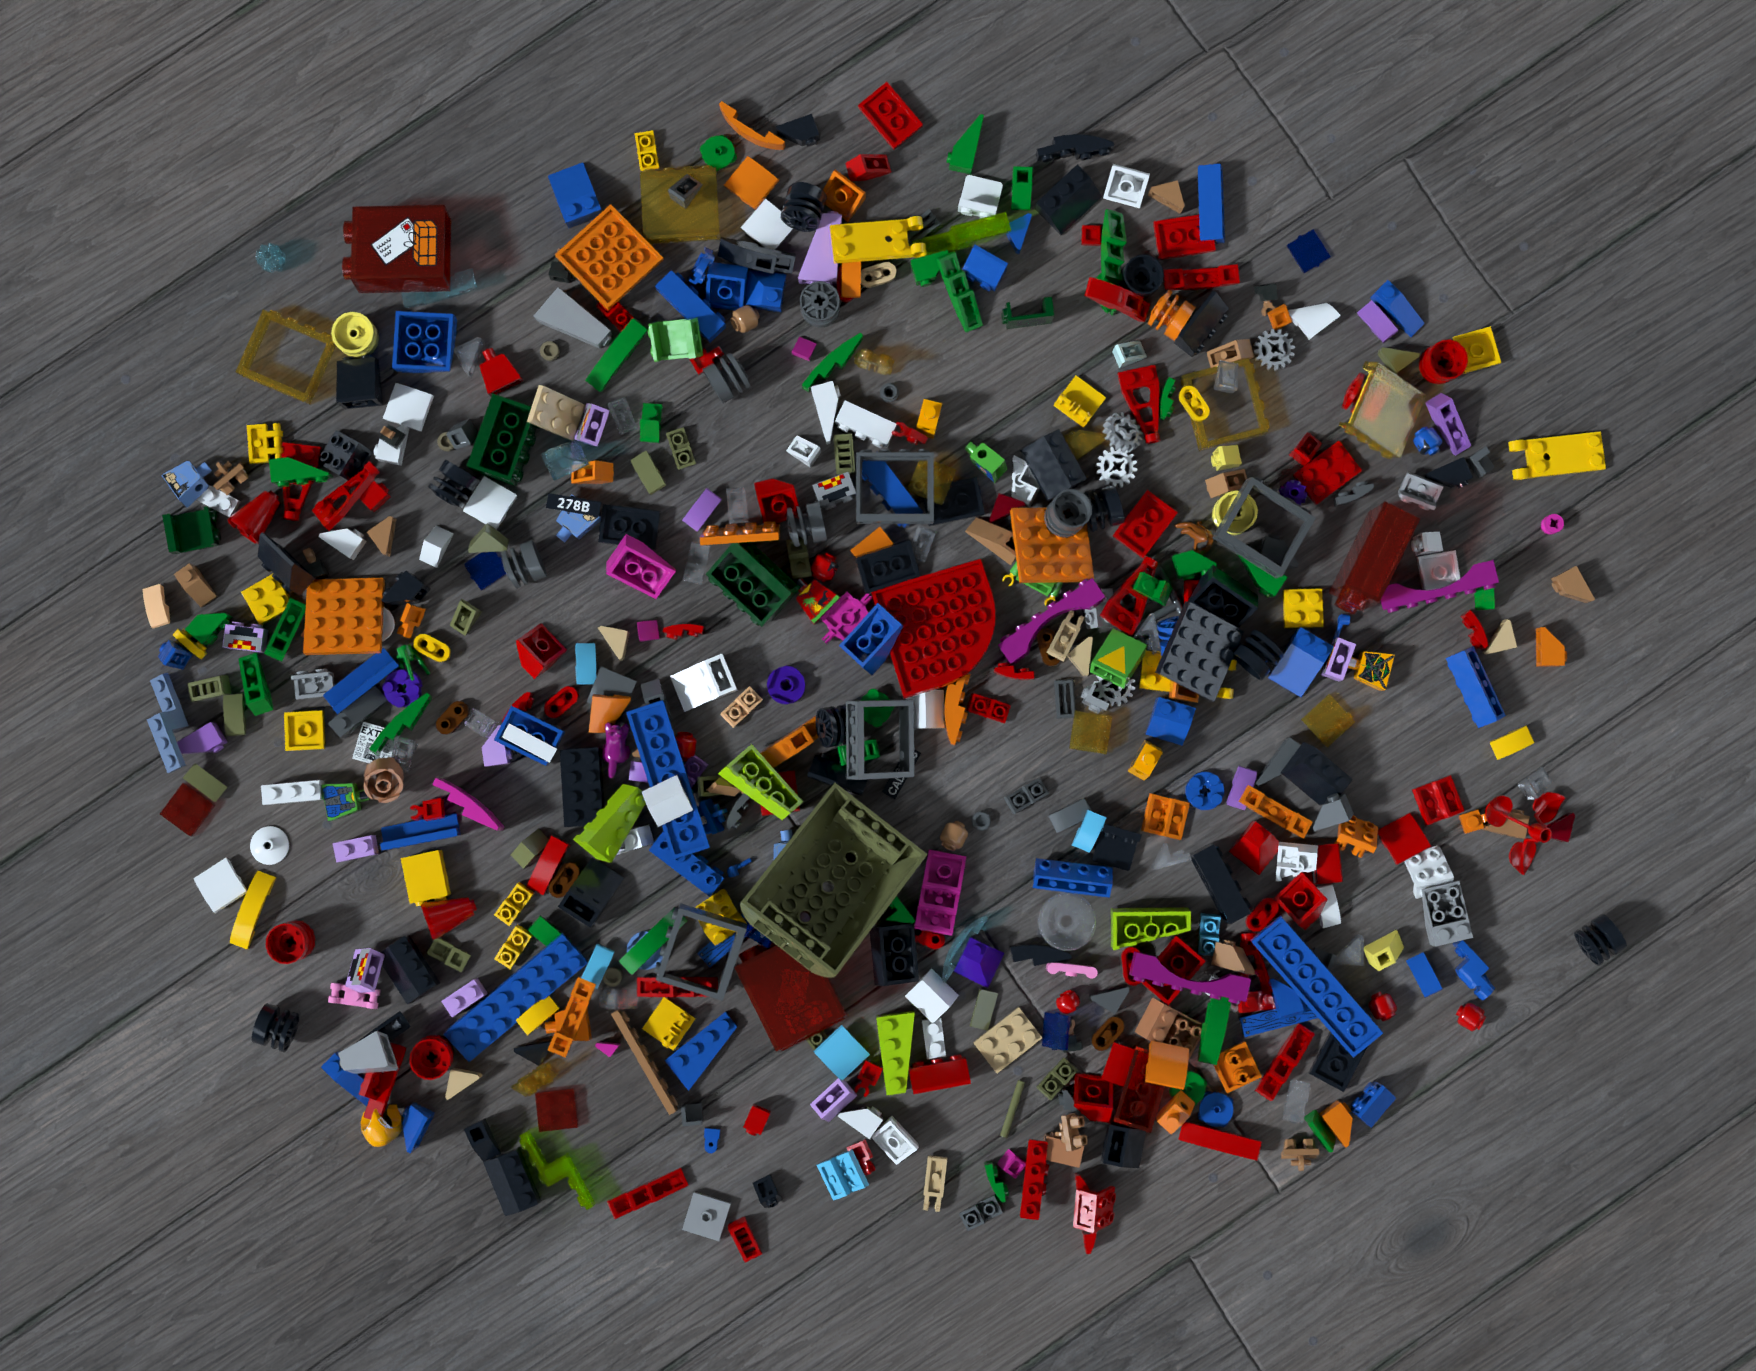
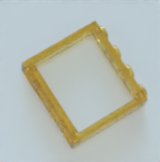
M263 310L236 369V373L310 405L336 347L332 335L324 331L320 334L315 331L316 328L308 324L301 326L298 324L299 321L291 317H287V319L280 317L281 314L277 311L270 310L268 312ZM271 321L326 344L305 393L249 370Z
M1249 358L1184 374L1180 377L1183 388L1185 386H1193L1192 380L1243 367L1259 428L1207 441L1203 422L1194 421L1190 417L1199 451L1259 437L1268 432L1270 428L1267 418H1264L1263 411L1265 406L1263 400L1259 399L1258 392H1260L1258 382L1254 380L1253 374H1255L1253 363H1250ZM1187 393L1185 398L1190 400L1191 395ZM1199 409L1196 410L1197 415H1201Z

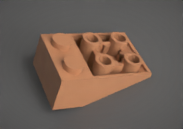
M1152 998L1135 1032L1150 1041L1189 1048L1190 1059L1200 1040L1202 1023Z

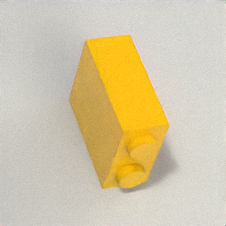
M442 850L401 858L410 904L416 903V906H421L427 900H446V896L451 895Z

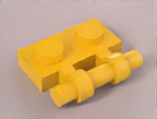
M280 423L273 424V431H268L267 424L247 425L250 464L269 463L270 455H275V459L281 458V453H283L281 439L283 431L281 430ZM269 438H274V448H269Z

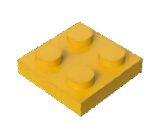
M1491 326L1452 338L1465 348L1468 355V364L1463 374L1501 363Z
M273 574L241 592L259 625H263L281 615L290 599L282 583H279L272 577Z
M1322 589L1283 590L1284 628L1324 627Z
M323 710L284 712L285 751L326 749Z

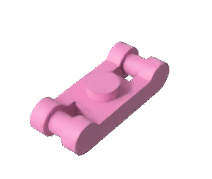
M1051 962L1046 965V969L1050 974L1063 971L1066 972L1065 975L1077 977V973L1085 974L1091 979L1095 978L1098 974L1096 968L1088 965Z
M331 983L330 989H332L328 1002L378 1009L379 1003H377V998L380 996V989H375V992L359 993L346 987V984ZM340 990L345 991L344 998L339 997ZM366 994L370 995L369 1001H365Z

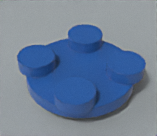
M1206 1091L1199 1105V1120L1214 1127L1227 1126L1233 1115V1099L1219 1092Z

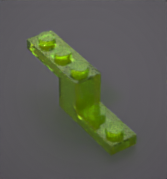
M1004 212L951 226L949 232L914 240L912 244L925 243L927 255L948 250L949 253L971 247L974 241L1009 233L1011 228L1007 214Z
M530 1130L522 1133L519 1142L524 1150L527 1149L531 1165L537 1167L541 1183L549 1187L568 1176L569 1186L572 1190L575 1189L579 1195L577 1200L580 1206L585 1207L586 1210L594 1207L596 1203L569 1153L567 1152L547 1163Z

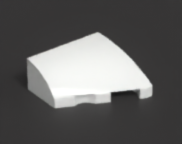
M1328 303L1288 310L1292 322L1295 326L1300 327L1309 340L1341 316Z
M1014 455L1011 497L1025 502V505L1030 508L1040 490V486L1026 461Z
M1279 842L1276 881H1282V878L1290 875L1295 877L1301 872L1316 870L1318 845Z

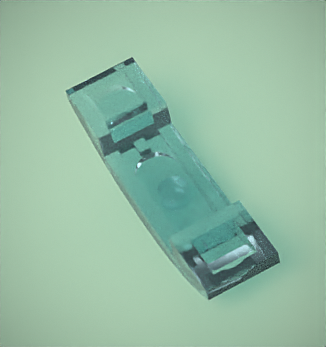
M471 268L454 273L452 277L421 286L416 284L400 290L405 308H411L462 295L477 288L474 271Z
M983 915L975 919L954 939L944 960L942 981L946 983L956 968V965L950 961L969 932L972 930L978 934L988 917Z

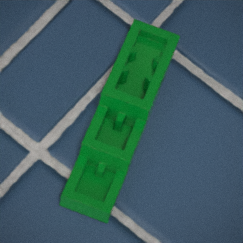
M1106 209L1104 214L1101 241V272L1103 281L1119 285L1122 282L1121 265L1125 262L1123 246L1127 243L1123 214L1110 209Z
M952 251L936 258L948 295L964 331L969 332L983 326L974 292L969 289L965 272L960 269L956 252Z
M632 318L595 365L585 381L599 392H602L610 379L617 374L623 363L630 358L648 329L635 318Z
M857 334L828 354L803 382L802 388L809 393L817 379L820 377L826 381L835 366L843 370L864 339L863 334Z
M428 693L424 694L395 716L382 730L369 750L379 756L387 741L390 740L396 743L405 727L412 731L432 700L431 695Z
M1221 997V1000L1211 998L1207 1004L1205 1022L1202 1023L1198 1062L1217 1065L1231 1007V1002H1228L1229 998Z

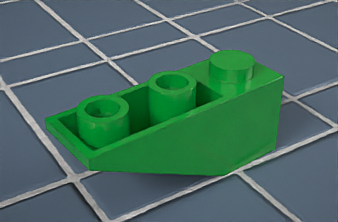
M289 457L269 459L271 482L278 485V487L290 486L289 483L306 485L309 484L308 481L316 480V483L327 482V479L333 478V475Z

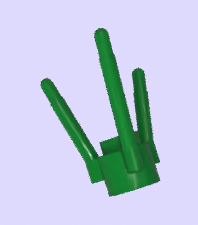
M411 644L396 649L398 652L399 669H404L403 663H406L412 681H414V675L410 662L414 660V656L426 674L430 675V671L419 656L418 651L413 649ZM406 684L402 685V690L404 693L407 692L405 690Z

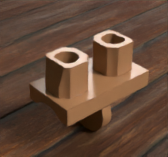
M229 461L224 465L217 462L216 466L219 469L214 472V475L219 477L223 473L224 476L216 481L213 486L216 490L220 489L228 495L235 489L229 482L233 476L240 483L248 479L249 476L243 469L244 465L241 461L230 471L227 470L232 466Z
M1076 1113L1061 1116L1062 1123H1059L1060 1131H1056L1055 1136H1061L1062 1143L1066 1145V1151H1073L1087 1145V1136L1085 1134L1079 1135L1078 1128L1084 1127V1117L1078 1116Z
M1286 1139L1283 1151L1281 1152V1159H1297L1291 1160V1166H1298L1299 1171H1304V1165H1311V1160L1304 1159H1316L1317 1155H1319V1149H1316L1314 1139H1303V1149H1296L1295 1139Z

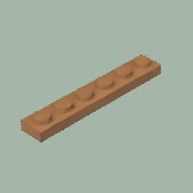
M620 1009L616 1010L611 1014L668 1114H673L677 1111L676 1106L678 1102L673 1095L670 1096L666 1090L669 1088L666 1081L658 1076V1067L654 1061L650 1062L647 1057L649 1052L645 1045H640L638 1041L639 1035L635 1028L631 1029L628 1021L630 1019L626 1012H621Z

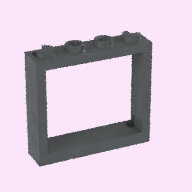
M866 449L856 452V524L934 523V452L919 449L918 452H910L909 449H900L899 452H891L890 449H881L879 452H872V450ZM862 461H927V514H862Z
M1250 477L1245 480L1212 538L1274 578H1279L1285 573L1316 518L1311 515L1312 513L1308 509L1295 505L1296 502L1294 500L1281 496L1277 489L1264 485L1260 478ZM1252 488L1304 521L1279 565L1227 533Z
M914 700L846 701L847 779L914 777ZM899 706L900 771L864 773V707Z
M680 903L679 908L674 909L671 918L675 920L673 927H668L665 936L669 938L667 945L663 944L660 955L663 956L661 963H656L654 973L657 974L656 981L723 1001L747 930V924ZM683 915L736 931L718 989L664 973Z

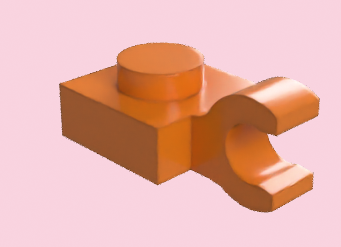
M407 603L400 619L404 624L399 626L397 633L403 635V637L411 638L414 626H420L426 609Z
M1479 810L1459 815L1464 834L1483 829V822L1487 821L1485 813L1480 814Z

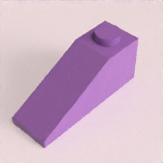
M1440 393L1425 402L1432 420L1453 455L1456 456L1471 447L1452 398Z
M215 722L206 724L177 742L181 754L207 753L212 751L216 753L224 748V744L228 743Z

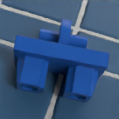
M711 798L700 802V805L697 806L700 817L705 816L707 823L703 824L705 833H712L713 835L724 831L722 822L725 821L723 814L728 812L727 809L721 810L719 804L714 805Z

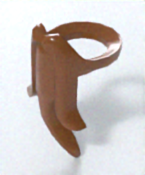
M1198 521L1197 525L1191 522H1182L1174 525L1175 528H1184L1181 534H1188L1194 539L1193 549L1195 552L1204 555L1210 550L1213 544V534L1202 525V521ZM1207 541L1203 549H1197L1198 543Z

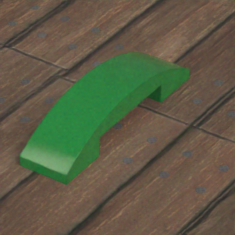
M675 907L619 960L631 975L669 939L665 936L668 927H673L675 920L671 918ZM684 916L682 917L679 929L688 921Z

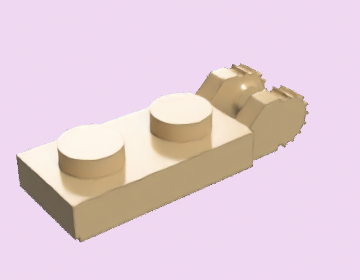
M1069 611L1046 652L1061 661L1065 660L1085 618L1081 615L1077 619L1076 625L1070 623L1069 621L1072 619L1074 611Z
M928 1155L923 1210L928 1211L929 1196L937 1197L935 1212H940L941 1197H943L947 1157Z

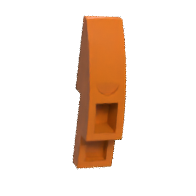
M969 673L956 681V685H947L944 718L951 745L960 742L963 732L959 731L961 723L965 724L968 713L964 712L965 707L958 706V704L963 703L965 692H962L964 684L968 685L971 675Z
M816 715L759 753L774 768L800 752L818 738Z

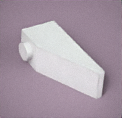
M833 381L811 387L827 445L831 443L838 407V397L841 396L838 385L834 386Z

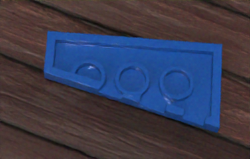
M726 1011L665 1059V1062L688 1091L738 1027Z

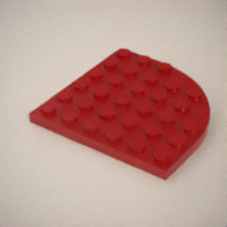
M981 559L871 592L874 604L879 603L903 625L890 651V656L904 699L942 688L958 681L975 668L987 652L994 634L996 613L992 591Z

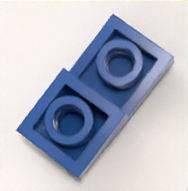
M1424 952L1406 960L1425 998L1443 990Z

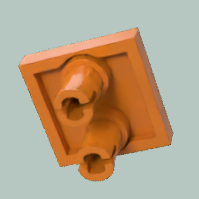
M1353 815L1349 821L1339 824L1338 837L1334 844L1339 843V847L1341 845L1340 850H1345L1348 843L1355 846L1351 851L1352 854L1357 856L1359 853L1358 857L1362 858L1366 850L1372 853L1375 852L1377 848L1378 826L1372 822L1358 819Z
M1245 1041L1220 1052L1217 1065H1213L1226 1093L1262 1077Z

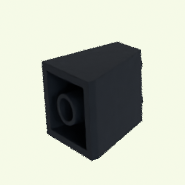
M363 355L360 359L344 357L342 361H337L336 401L345 410L383 406L379 360L373 357V355Z

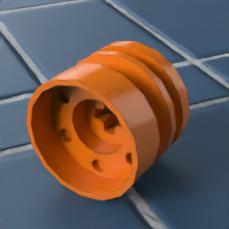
M1168 290L1166 294L1160 297L1151 311L1147 324L1152 326L1155 320L1160 321L1155 329L1158 331L1163 325H1166L1167 328L1164 335L1175 341L1196 306L1188 301H1184L1181 306L1176 305L1179 296L1176 295L1173 301L1168 300L1173 293L1171 290Z

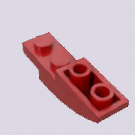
M1089 277L1085 292L1086 297L1109 309H1116L1139 322L1146 321L1150 304L1144 301L1142 296L1112 283Z

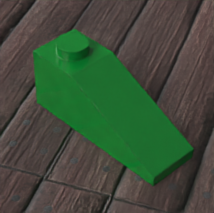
M983 114L977 117L957 141L953 151L948 152L946 163H949V170L971 175L984 118Z
M1238 555L1254 585L1259 589V593L1266 598L1269 596L1271 598L1274 597L1287 579V576L1283 574L1282 577L1274 578Z
M292 598L289 599L264 654L281 662L283 661L306 611L305 604Z
M257 652L238 658L246 705L255 716L274 710L270 690Z

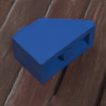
M1275 979L1269 980L1279 1019L1283 1020L1301 1015L1306 1005L1292 988Z

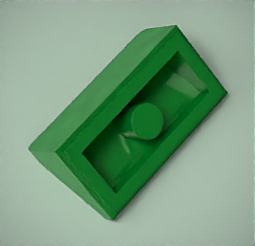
M1317 1110L1311 1111L1304 1117L1305 1121L1328 1152H1333L1336 1142L1335 1136Z

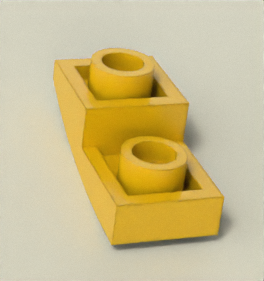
M654 131L634 133L640 171L659 169Z
M1527 725L1490 741L1497 760L1534 744Z
M518 882L494 916L510 926L532 898L534 892Z
M517 924L499 950L495 960L511 969L533 935Z
M548 996L544 1000L540 999L516 1019V1022L528 1036L559 1011L560 1008Z

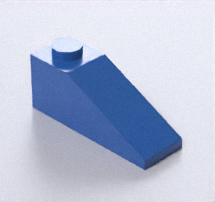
M1389 280L1370 297L1410 337L1424 325L1423 320L1404 295Z
M168 640L160 647L158 657L165 666L184 669L193 653L178 643Z
M341 1051L334 1053L321 1068L336 1083L367 1106L370 1098L359 1095L365 1075L363 1073L354 1074L344 1071L340 1066L338 1054Z

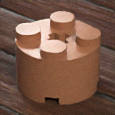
M391 757L379 758L369 763L364 774V791L366 795L372 800H378L380 803L396 800L403 789L404 772L402 767Z

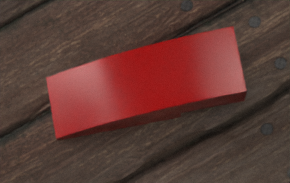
M552 835L526 887L544 896L570 844Z

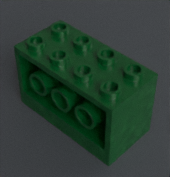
M492 393L467 467L473 472L517 486V483H520L523 478L524 464L527 465L530 458L528 453L530 446L533 447L535 444L536 429H540V427L527 422L531 406Z
M752 542L732 543L706 573L711 584L721 588L725 597L735 601L737 608L750 615L751 621L761 627L771 622L801 589Z

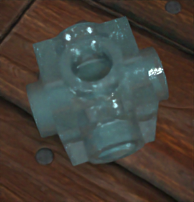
M268 243L267 246L261 245L260 250H257L256 261L262 267V270L267 272L282 271L286 260L285 253L276 244Z

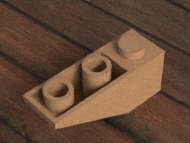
M977 517L966 529L965 532L1008 564L1012 565L1016 560L1013 532Z

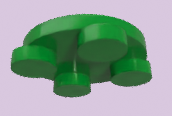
M725 135L710 137L700 147L702 158L712 172H718L737 160L734 146Z
M870 689L860 701L890 699L876 689ZM894 706L864 707V721L874 727H880L882 723L888 720Z
M1187 1070L1184 1089L1170 1087L1169 1094L1171 1097H1174L1182 1090L1195 1102V1107L1204 1097L1207 1082L1197 1073Z

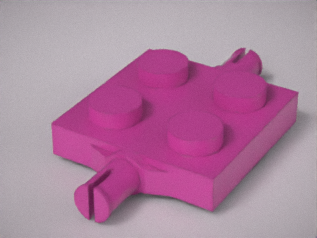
M846 592L820 618L829 629V632L821 639L826 644L834 637L843 641L869 613L865 605L873 598L869 594H865L859 601Z

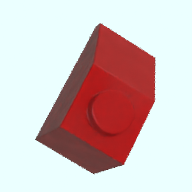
M860 154L845 163L850 181H866L891 173L886 154Z

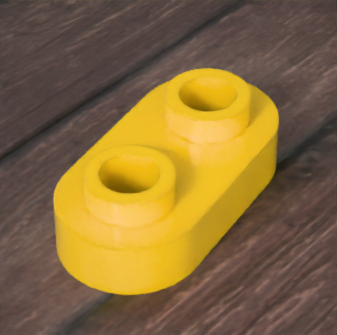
M1183 387L1179 392V401L1194 421H1204L1210 412L1208 405L1195 387ZM1185 394H1190L1191 399H1186ZM1200 409L1202 415H1197L1196 410Z
M185 628L182 630L177 629L173 633V636L199 659L202 660L207 655L205 651L207 648L199 641L195 642L191 638L192 635Z
M420 634L414 639V648L437 662H445L451 656V650L448 645L427 634ZM426 640L428 645L422 647V642ZM443 649L445 652L443 656H439L438 654L439 650Z

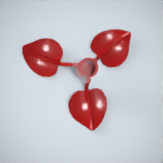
M1555 792L1540 794L1533 803V810L1536 812L1534 817L1538 823L1528 825L1508 815L1512 810L1513 804L1512 800L1505 795L1495 797L1487 805L1485 817L1490 825L1501 827L1504 825L1506 818L1528 828V833L1532 838H1525L1523 842H1516L1509 853L1511 865L1520 874L1525 875L1531 865L1536 852L1535 842L1546 843L1551 839L1552 831L1544 823L1550 822L1555 817L1561 803L1565 800L1564 796Z

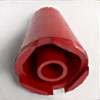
M271 490L269 492H262L231 515L227 520L234 529L237 526V529L240 531L239 533L255 544H259L260 534L262 532L265 534L280 504L278 501L279 496Z
M468 897L421 904L433 940L440 938L474 916V911H477L474 900H469Z

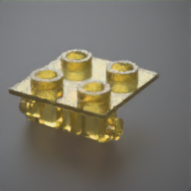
M864 348L858 350L854 356V364L857 367L867 369L868 363H870L869 371L873 364L875 365L873 372H876L877 366H879L877 373L891 375L892 366L895 360L891 359V356L886 354L875 355L873 351Z
M919 461L907 491L927 499V461ZM934 461V502L943 505L956 469Z
M1330 694L1301 719L1327 748L1355 723L1352 719L1353 716L1346 712Z
M1075 711L1069 749L1107 754L1112 717L1103 714Z
M549 1062L546 1064L542 1063L536 1067V1070L533 1069L532 1073L529 1072L528 1075L520 1078L511 1088L525 1097L531 1096L541 1086L551 1083L558 1074L551 1070L552 1066Z

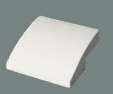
M767 199L759 205L740 227L763 248L773 250L778 247L793 229L783 223L780 218L781 211Z
M395 383L383 419L422 431L434 396Z
M484 476L463 511L484 524L488 523L497 530L506 517L507 511L517 499V495Z
M224 858L193 878L214 913L225 908L247 892L241 877L236 874L228 858Z

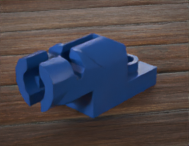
M1463 940L1454 942L1453 945L1456 948L1454 951L1462 959L1465 957L1455 968L1458 977L1468 988L1473 989L1476 987L1474 994L1480 1000H1485L1495 990V987L1486 974H1484L1489 967Z

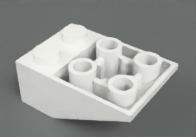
M723 654L707 659L670 676L684 712L738 691Z

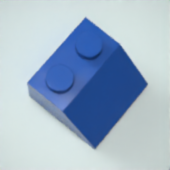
M974 245L962 271L965 272L967 280L971 282L975 280L981 284L980 286L983 289L995 292L1006 273L1008 263Z
M712 263L707 272L706 300L712 307L736 310L744 306L748 268L738 265Z
M1157 697L1145 735L1182 746L1190 729L1196 708Z

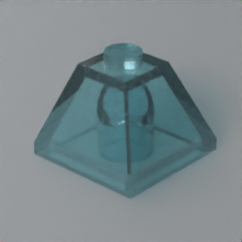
M577 440L558 445L541 453L554 481L589 465L581 444Z

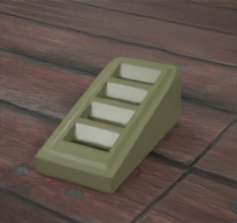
M852 434L833 435L836 475L846 472L855 474ZM838 441H849V444L838 445ZM849 448H850V452H839V453H838V449H849ZM850 456V460H839V457ZM851 464V467L840 468L839 465Z
M224 675L187 683L191 702L232 694L229 677ZM196 686H199L200 696H198Z

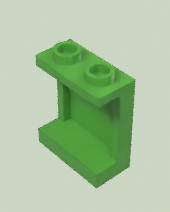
M698 317L657 321L648 325V336L651 339L652 345L651 355L654 362L680 358L692 359L703 356Z

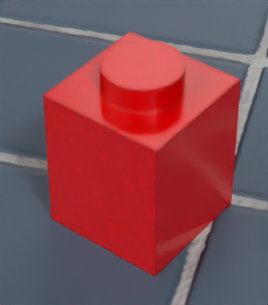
M373 481L359 499L375 513L391 496L387 493L389 489L382 482L378 484L376 481Z
M753 1103L743 1126L746 1129L745 1132L753 1136L761 1135L771 1111Z

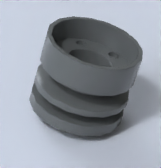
M818 281L804 288L800 296V308L804 320L811 326L820 328L833 324L838 318L840 312L839 295L831 284ZM818 299H821L822 306H819L817 303Z
M731 353L726 355L730 362L729 364H726L724 359L720 358L722 368L718 369L712 363L702 369L723 404L734 398L732 388H735L740 394L743 392L739 385L740 383L746 389L751 388L744 368Z
M1075 489L1061 491L1045 510L1044 521L1047 528L1059 537L1067 538L1074 536L1083 528L1092 515L1090 500L1084 493Z
M819 501L807 503L806 513H802L799 505L796 506L797 515H793L791 507L787 508L786 521L788 531L795 547H800L798 539L800 537H803L804 545H807V536L810 535L814 543L827 541Z
M533 540L520 544V554L517 553L514 547L510 548L512 557H510L507 550L501 552L504 570L516 589L521 587L520 578L524 585H528L527 575H531L534 581L547 577L545 566Z

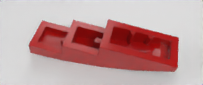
M637 977V997H708L656 981V977ZM679 977L718 989V977Z
M1298 1023L1273 1059L1255 1091L1269 1101H1273L1282 1084L1287 1081L1293 1068L1298 1065L1315 1034Z
M1187 1121L1182 1124L1178 1139L1258 1161L1262 1141Z
M678 1168L608 1200L607 1204L614 1219H617L689 1185L682 1169Z

